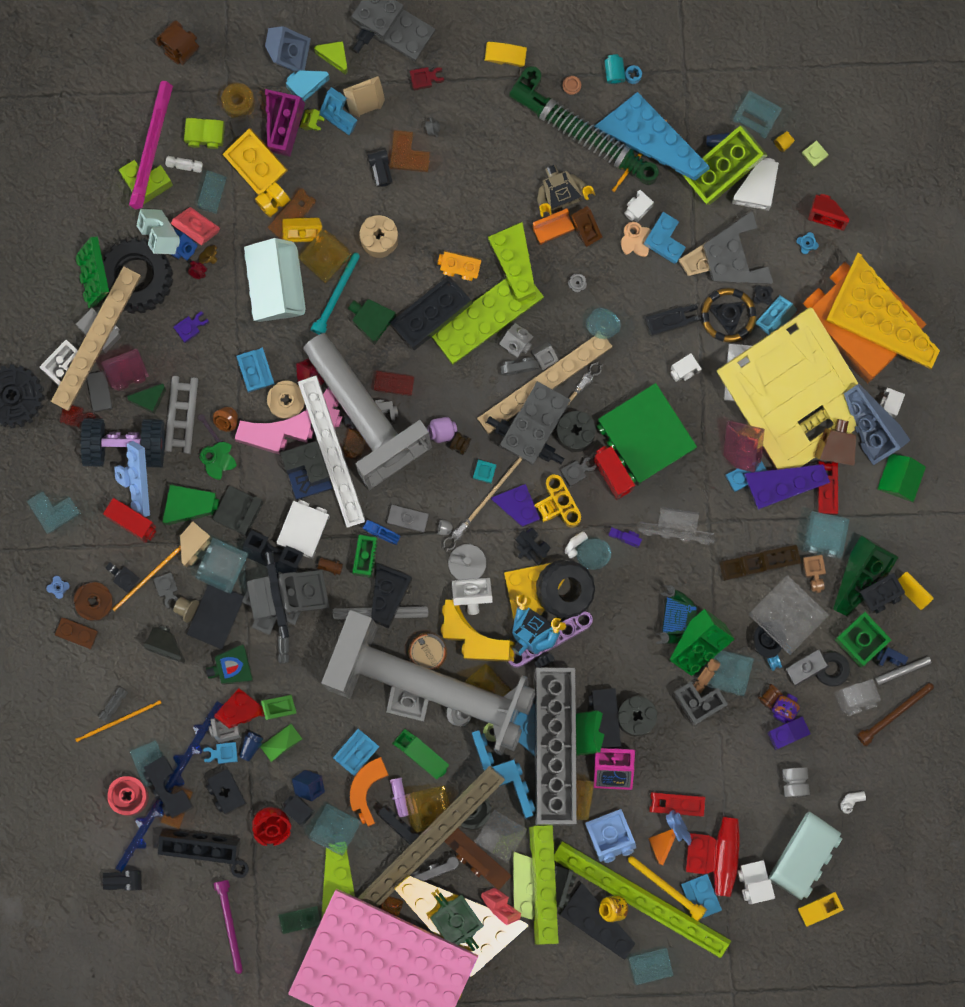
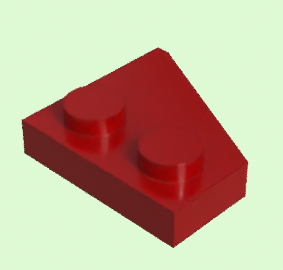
M238 688L214 717L230 729L238 726L240 723L250 722L253 718L264 717L265 714L263 707Z

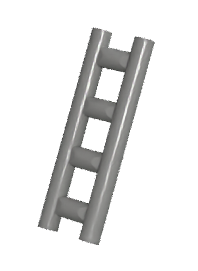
M172 376L164 452H172L173 446L184 447L183 453L191 454L198 378H191L189 384L179 383V377ZM178 390L189 391L188 402L177 401ZM176 409L187 410L186 421L175 420ZM174 428L186 429L185 440L173 439Z

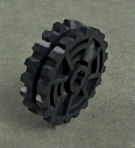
M10 364L9 368H6L5 365L1 366L0 425L3 427L7 425L11 428H15L16 425L24 427L25 422L32 423V418L34 416L38 417L40 415L38 410L43 409L44 406L41 403L42 400H45V396L41 393L44 391V388L39 384L41 381L37 376H34L32 371L29 369L26 371L23 366L18 368L14 364ZM11 393H14L16 395L14 396V400H11L9 398L11 397Z

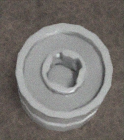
M808 768L782 770L783 781L787 782L784 786L785 797L810 795L809 784L806 783Z

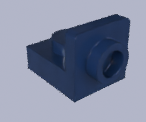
M887 647L879 652L876 660L879 661L877 665L882 667L886 658H889L888 662L899 667L900 664L902 666L905 665L909 657Z

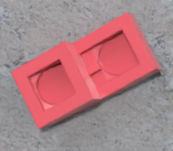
M493 888L481 894V898L490 911L506 926L520 920L521 913L507 904L509 897Z

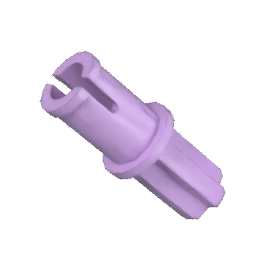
M402 778L390 780L394 795L392 800H395L398 817L408 816L407 794L405 795Z

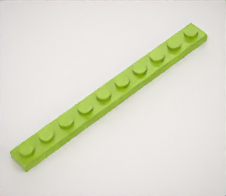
M563 841L555 852L554 861L573 870V872L612 895L623 897L629 905L719 958L723 956L730 945L731 940L699 921L697 922L694 918Z

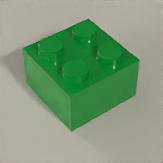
M864 612L835 641L862 668L891 639Z

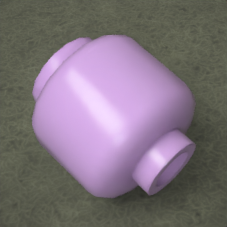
M441 417L431 420L427 430L431 440H434L436 443L453 440L454 434L457 433V426L449 417Z

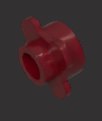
M191 261V267L188 270L189 275L194 279L205 278L207 268L200 262Z

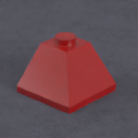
M825 194L815 196L808 220L844 231L849 223V218L836 201Z

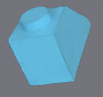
M300 70L297 73H292L287 78L286 87L293 95L300 96L305 102L330 80L329 74L325 71Z

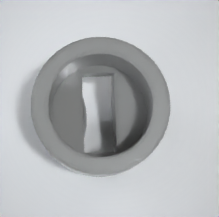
M441 519L437 533L443 536L449 535L453 529L452 524L447 520Z

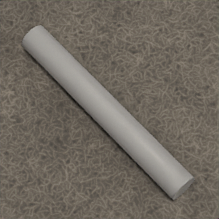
M929 656L879 676L875 680L878 685L931 664V659Z

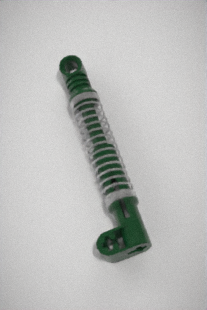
M530 66L523 71L513 86L509 97L536 113L539 119L547 120L548 124H553V127L557 126L558 131L561 129L563 134L566 132L569 134L568 137L572 136L574 137L573 140H579L578 144L582 139L586 142L583 147L586 146L587 142L591 144L588 150L594 146L596 147L594 153L597 149L601 151L599 156L604 152L606 154L604 160L607 156L611 157L609 163L612 159H615L614 166L620 170L628 169L629 173L632 171V175L636 174V177L643 184L651 185L656 182L659 169L654 163L643 162L644 159H639V156L635 157L636 154H634L633 149L625 146V144L619 147L620 141L614 144V137L609 140L610 135L607 134L604 137V131L599 134L600 129L596 128L594 130V124L590 126L589 121L585 123L584 118L579 119V115L574 116V112L570 113L568 108L564 109L563 105L559 106V102H556L553 98H546L536 92L541 83V72L537 67ZM535 76V79H532L530 83L532 88L524 84H528L529 77ZM650 170L654 175L646 177L644 171Z

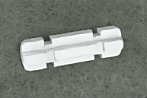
M167 156L165 162L167 167L173 168L175 166L177 169L188 171L192 169L194 172L199 173L203 168V164L200 161L193 162L192 160L178 157L175 159L172 156Z

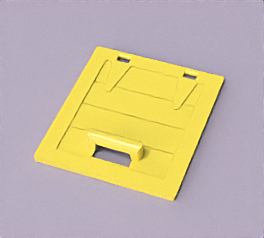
M811 307L717 370L718 375L777 470L802 467L815 458L814 455L823 433L811 441L808 440L805 434L826 419H831L834 424L829 429H835L837 419L849 421L847 432L852 433L856 430L855 427L857 425L854 416L850 414L844 393L856 386L858 382ZM796 323L798 329L789 334L786 329ZM747 356L749 362L740 367L738 362ZM821 405L824 407L812 416H810L809 418H807L802 423H798L799 420L807 416L809 413H811Z

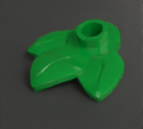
M218 442L213 447L203 448L200 452V460L206 465V472L216 480H221L223 471L232 470L237 466L234 458L228 454L232 448L231 444ZM208 453L213 454V458L210 460L206 458Z

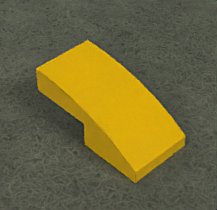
M487 42L484 61L500 65L506 63L523 67L525 66L527 48L505 43Z

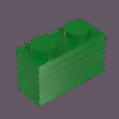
M359 535L353 575L372 577L378 543L376 537Z

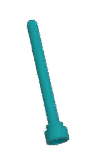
M353 253L320 319L313 323L310 329L312 332L318 335L326 333V322L359 260L360 255L358 253Z

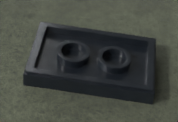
M209 582L186 635L223 650L243 604L244 596Z

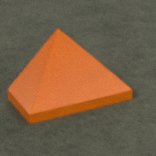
M673 829L648 838L657 862L661 866H663L676 837Z

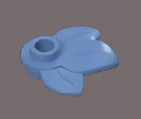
M670 811L666 815L669 827L673 829L678 841H681L683 838L689 846L691 844V835L687 831L686 824L678 812Z

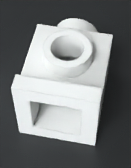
M641 190L637 192V198L633 197L628 202L627 211L624 213L631 221L635 220L638 222L653 207L654 202Z
M689 354L671 366L672 371L670 374L676 382L682 379L686 381L694 376V371L696 374L700 373L701 367L693 355Z
M886 388L884 395L887 397L883 396L880 405L895 419L905 394Z

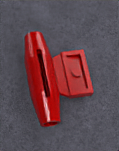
M723 817L717 840L710 835L690 833L691 844L688 846L686 872L708 874L714 871L715 895L731 897L738 868L740 848L739 820L737 818Z

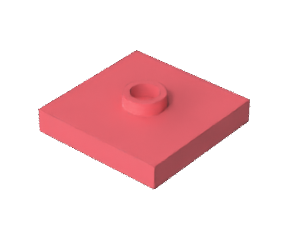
M191 207L173 218L171 222L174 227L200 245H203L218 234L220 227Z

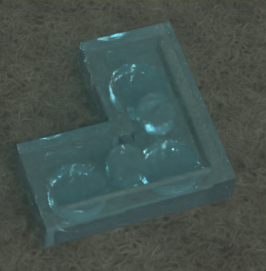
M44 492L27 501L47 534L80 515L70 497L54 507Z

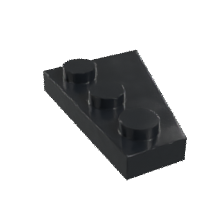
M378 563L376 566L371 618L376 624L389 628L409 588L412 576Z

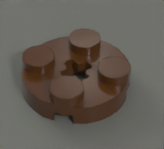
M92 582L83 585L74 596L76 611L86 620L100 621L110 613L113 607V596L109 589L101 583ZM97 597L98 605L91 607V603L88 600Z

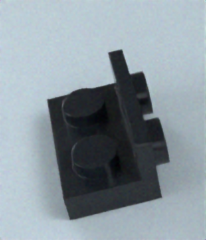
M892 573L860 591V594L869 608V613L871 614L875 611L878 614L886 609L885 605L891 602L894 605L903 599L901 596L905 594V591L895 574Z

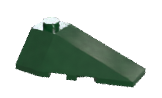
M861 535L851 551L833 609L848 616L863 600L860 591L873 585L881 577L885 578L897 561L898 556Z

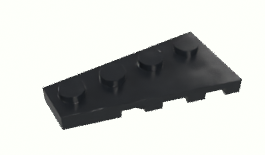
M581 883L560 916L625 960L634 947L635 942L617 922H607L602 918L599 912L600 903Z

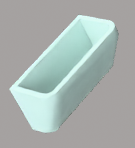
M273 238L245 246L244 258L247 265L249 295L254 321L262 322L304 315L305 301L298 250L294 242Z
M807 812L771 871L768 880L771 879L772 883L800 900L803 897L808 898L813 889L810 887L814 880L817 882L822 874L821 867L823 864H828L832 857L830 852L833 847L837 848L842 841L840 837L841 832L813 813Z

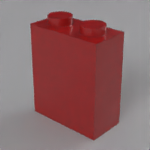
M604 446L597 450L594 463L616 500L631 493L635 488V484L613 447L607 448Z
M115 498L111 500L103 513L108 520L145 543L148 539L151 541L157 532L155 530L156 526L152 521Z

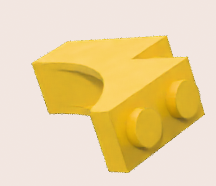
M445 600V605L442 608L444 624L441 626V633L444 639L465 641V644L462 645V654L465 659L514 662L512 647L515 645V642L491 639L480 634L465 619L460 605H454L453 600Z

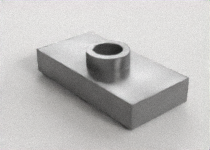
M391 505L387 524L424 533L429 514Z
M818 649L789 666L786 670L794 685L798 686L827 669L829 665L821 650Z

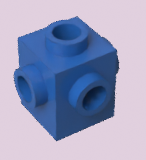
M174 229L180 238V244L176 248V253L171 255L178 260L180 258L188 260L194 254L198 245L189 236Z

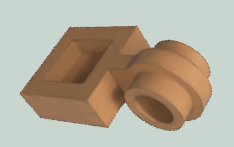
M823 556L803 558L806 578L814 577V580H811L812 592L821 593V590L825 588L824 581L819 579V576L826 574Z

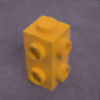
M444 250V254L439 255L437 265L441 266L440 270L443 271L444 275L454 277V274L462 275V279L473 281V278L477 279L481 259Z

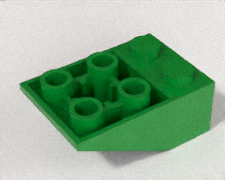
M704 609L688 624L670 661L693 676L735 638L724 622Z

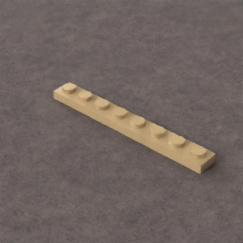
M123 266L51 400L52 403L67 411L70 410L137 286L141 275Z
M601 331L482 414L477 420L489 435L496 430L495 427L486 423L489 416L499 422L502 419L509 421L520 412L537 381L553 390L610 350L612 345Z

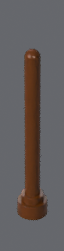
M928 683L871 729L860 731L856 735L859 741L867 747L872 743L874 735L932 691L934 685Z

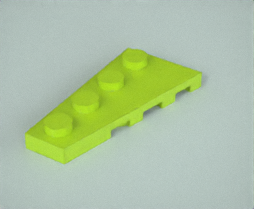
M521 222L489 236L488 240L518 302L536 295L523 223Z
M346 843L326 847L321 920L336 888L355 897Z

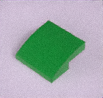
M591 711L576 714V756L600 753L604 734L599 732L603 713Z

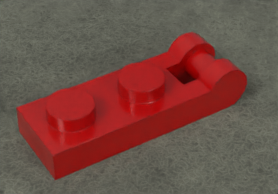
M818 461V465L823 464L826 471H831V476H828L830 483L818 487V514L837 515L838 463Z
M651 793L652 806L649 809L651 813L669 814L670 811L674 810L680 815L704 817L705 797ZM660 800H666L665 807H659Z

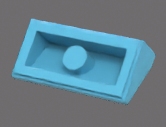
M779 295L756 321V325L769 335L786 324L796 313L797 309L793 303Z

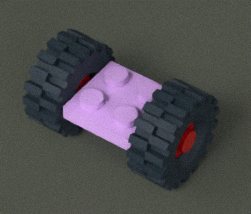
M83 419L81 427V460L83 466L103 467L106 447H127V443L134 441L145 448L146 467H163L165 454L163 420L143 419L141 435L139 432H128L126 435H120V432H109V434L105 435L104 419Z

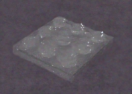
M788 575L748 614L790 655L829 616Z

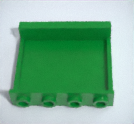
M656 383L597 420L598 425L596 427L601 435H606L609 440L607 441L608 446L613 447L623 466L629 471L628 474L632 481L636 482L638 486L643 481L697 449L696 444Z

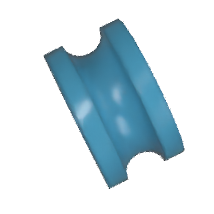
M632 65L626 69L625 79L628 83L636 84L641 80L642 71L638 66ZM633 71H636V75L639 76L634 77L633 79L630 78V74L628 73H633Z
M778 655L773 658H767L772 671L776 667L782 668Z

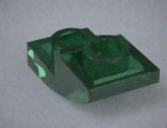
M317 906L278 915L282 934L317 927L321 923Z

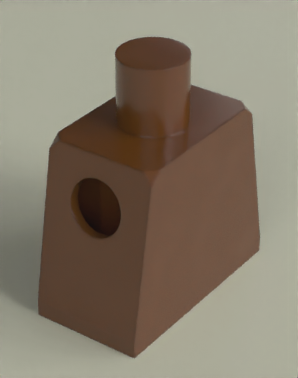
M837 419L835 429L825 428L814 457L854 466L856 435L847 432L849 421Z

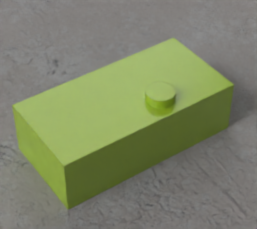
M740 125L702 158L709 165L710 169L696 180L685 175L683 176L706 204L711 205L768 155L747 129Z

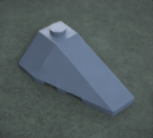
M860 384L844 393L850 414L854 416L857 425L855 427L856 432L860 434L862 440V450L873 465L911 441L900 424Z

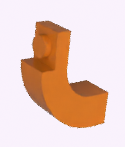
M381 757L367 763L360 769L350 789L351 808L353 812L361 809V813L358 815L362 824L366 823L368 827L374 825L375 822L367 805V792L373 783L389 776Z

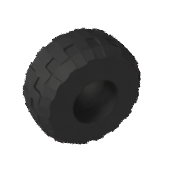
M558 560L547 565L539 574L536 583V595L541 606L552 615L562 618L576 617L586 611L594 599L595 585L593 576L586 567L578 562ZM569 578L573 583V592L569 598L562 600L558 594V586L563 579Z

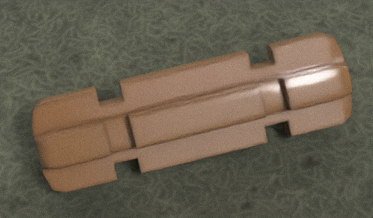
M711 659L707 664L708 667L706 666L697 678L698 681H695L693 684L698 693L703 692L705 689L704 685L710 682L715 674L714 671H717L721 666L719 661Z

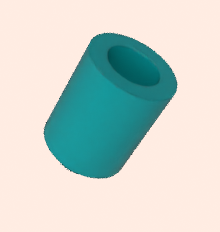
M617 54L609 55L605 59L607 83L619 84L625 82L623 58Z

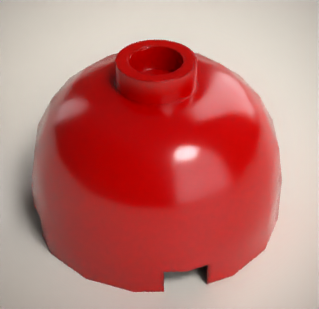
M277 807L263 808L255 815L252 821L253 836L263 846H267V844L279 845L285 842L291 834L290 819L284 811Z

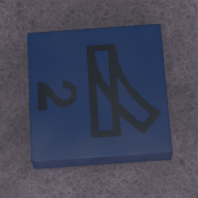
M306 469L288 474L296 500L333 489L331 481L311 486Z

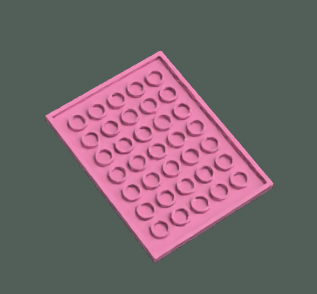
M336 888L288 994L314 1007H455L479 955Z

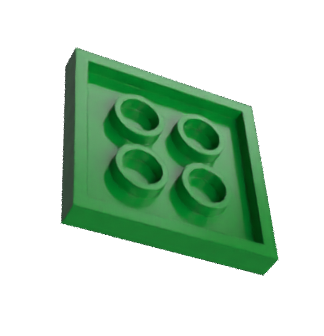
M98 236L90 237L77 253L78 255H76L77 265L81 269L80 282L84 284L85 288L83 293L84 301L88 303V308L96 307L109 293Z

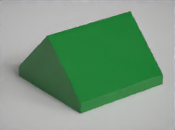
M891 454L888 457L877 490L914 502L926 466L911 457Z

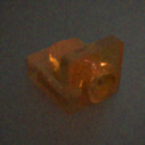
M349 430L342 449L343 453H346L345 456L353 459L362 457L366 441L360 432Z

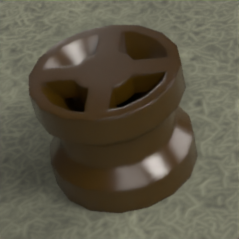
M457 432L450 449L457 450L461 455H464L472 439L469 437L465 438L462 436V433Z

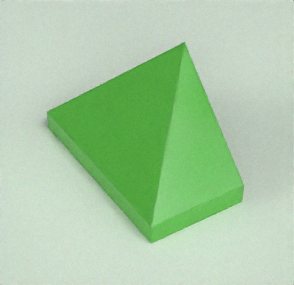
M292 695L261 701L266 720L296 714Z
M290 724L261 745L260 748L268 759L273 762L303 739L293 725Z

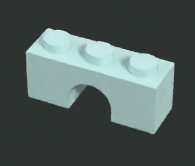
M140 209L137 227L142 235H150L148 245L153 254H175L176 248L180 244V238L163 211Z

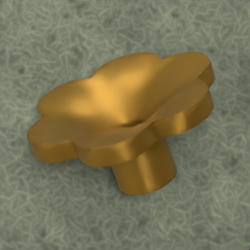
M208 246L199 255V262L202 264L208 262L215 264L217 262L215 257L217 246Z

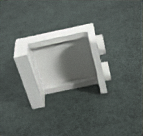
M302 500L298 502L293 501L277 540V546L285 549L287 545L303 552V556L313 559L327 520L330 518L329 514H326L327 510L316 507V509L311 508L309 503Z

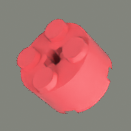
M131 776L117 778L111 783L107 798L110 807L116 813L124 816H133L140 813L146 807L149 795L142 781ZM125 792H132L131 800H124L126 797Z

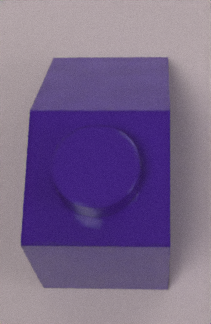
M803 717L768 732L775 750L811 734Z

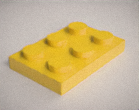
M250 128L222 154L258 195L262 192L265 193L267 191L266 188L273 182H277L288 171Z

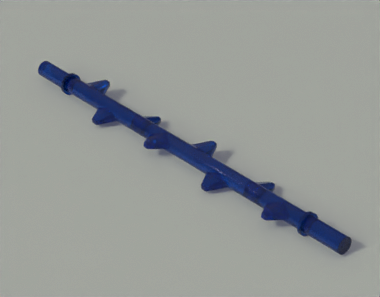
M216 701L208 716L205 717L203 724L194 725L193 729L196 736L185 754L173 757L177 767L174 770L175 774L170 777L165 785L169 793L174 786H183L185 784L181 774L193 754L202 753L200 742L208 731L209 726H211V719L215 718V714L223 706L222 703ZM161 799L156 800L146 818H136L135 821L139 830L127 850H124L125 853L115 869L122 872L131 856L134 855V851L146 848L147 845L143 839L145 833L155 817L164 816Z

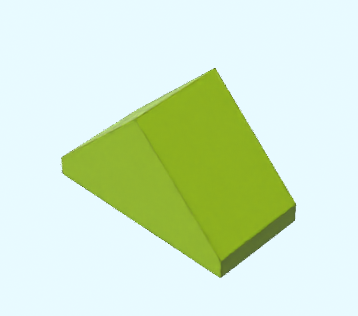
M343 41L317 45L314 48L315 54L343 74L346 75L348 73Z

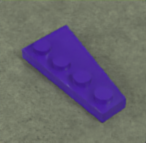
M823 464L744 474L758 510L830 483Z

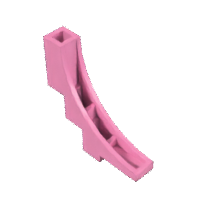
M328 387L323 395L334 428L336 429V427L341 425L342 416H340V410L334 409V407H338L339 402ZM308 410L287 420L274 423H251L240 420L235 441L280 455L281 450L284 451L287 444L285 437L307 443L308 439H312L314 435V428L312 427Z

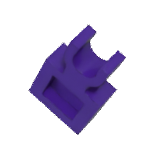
M202 311L196 315L194 320H191L188 316L173 327L184 343L200 333L198 330L199 326H205L209 323L208 319L204 322L199 321V318L204 315Z
M612 527L608 535L636 548H639L642 541L639 538V534L635 532H621Z

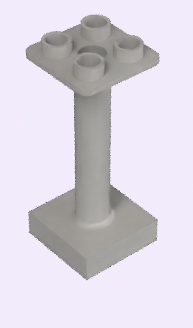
M349 610L321 682L328 691L351 699L361 674L491 723L494 727L496 739L494 750L496 753L502 756L505 748L515 751L522 729H520L521 726L514 723L519 712L529 714L536 695L535 689L528 687L529 681L526 676L522 675L518 686L502 697L372 648L371 645L378 626L371 617Z

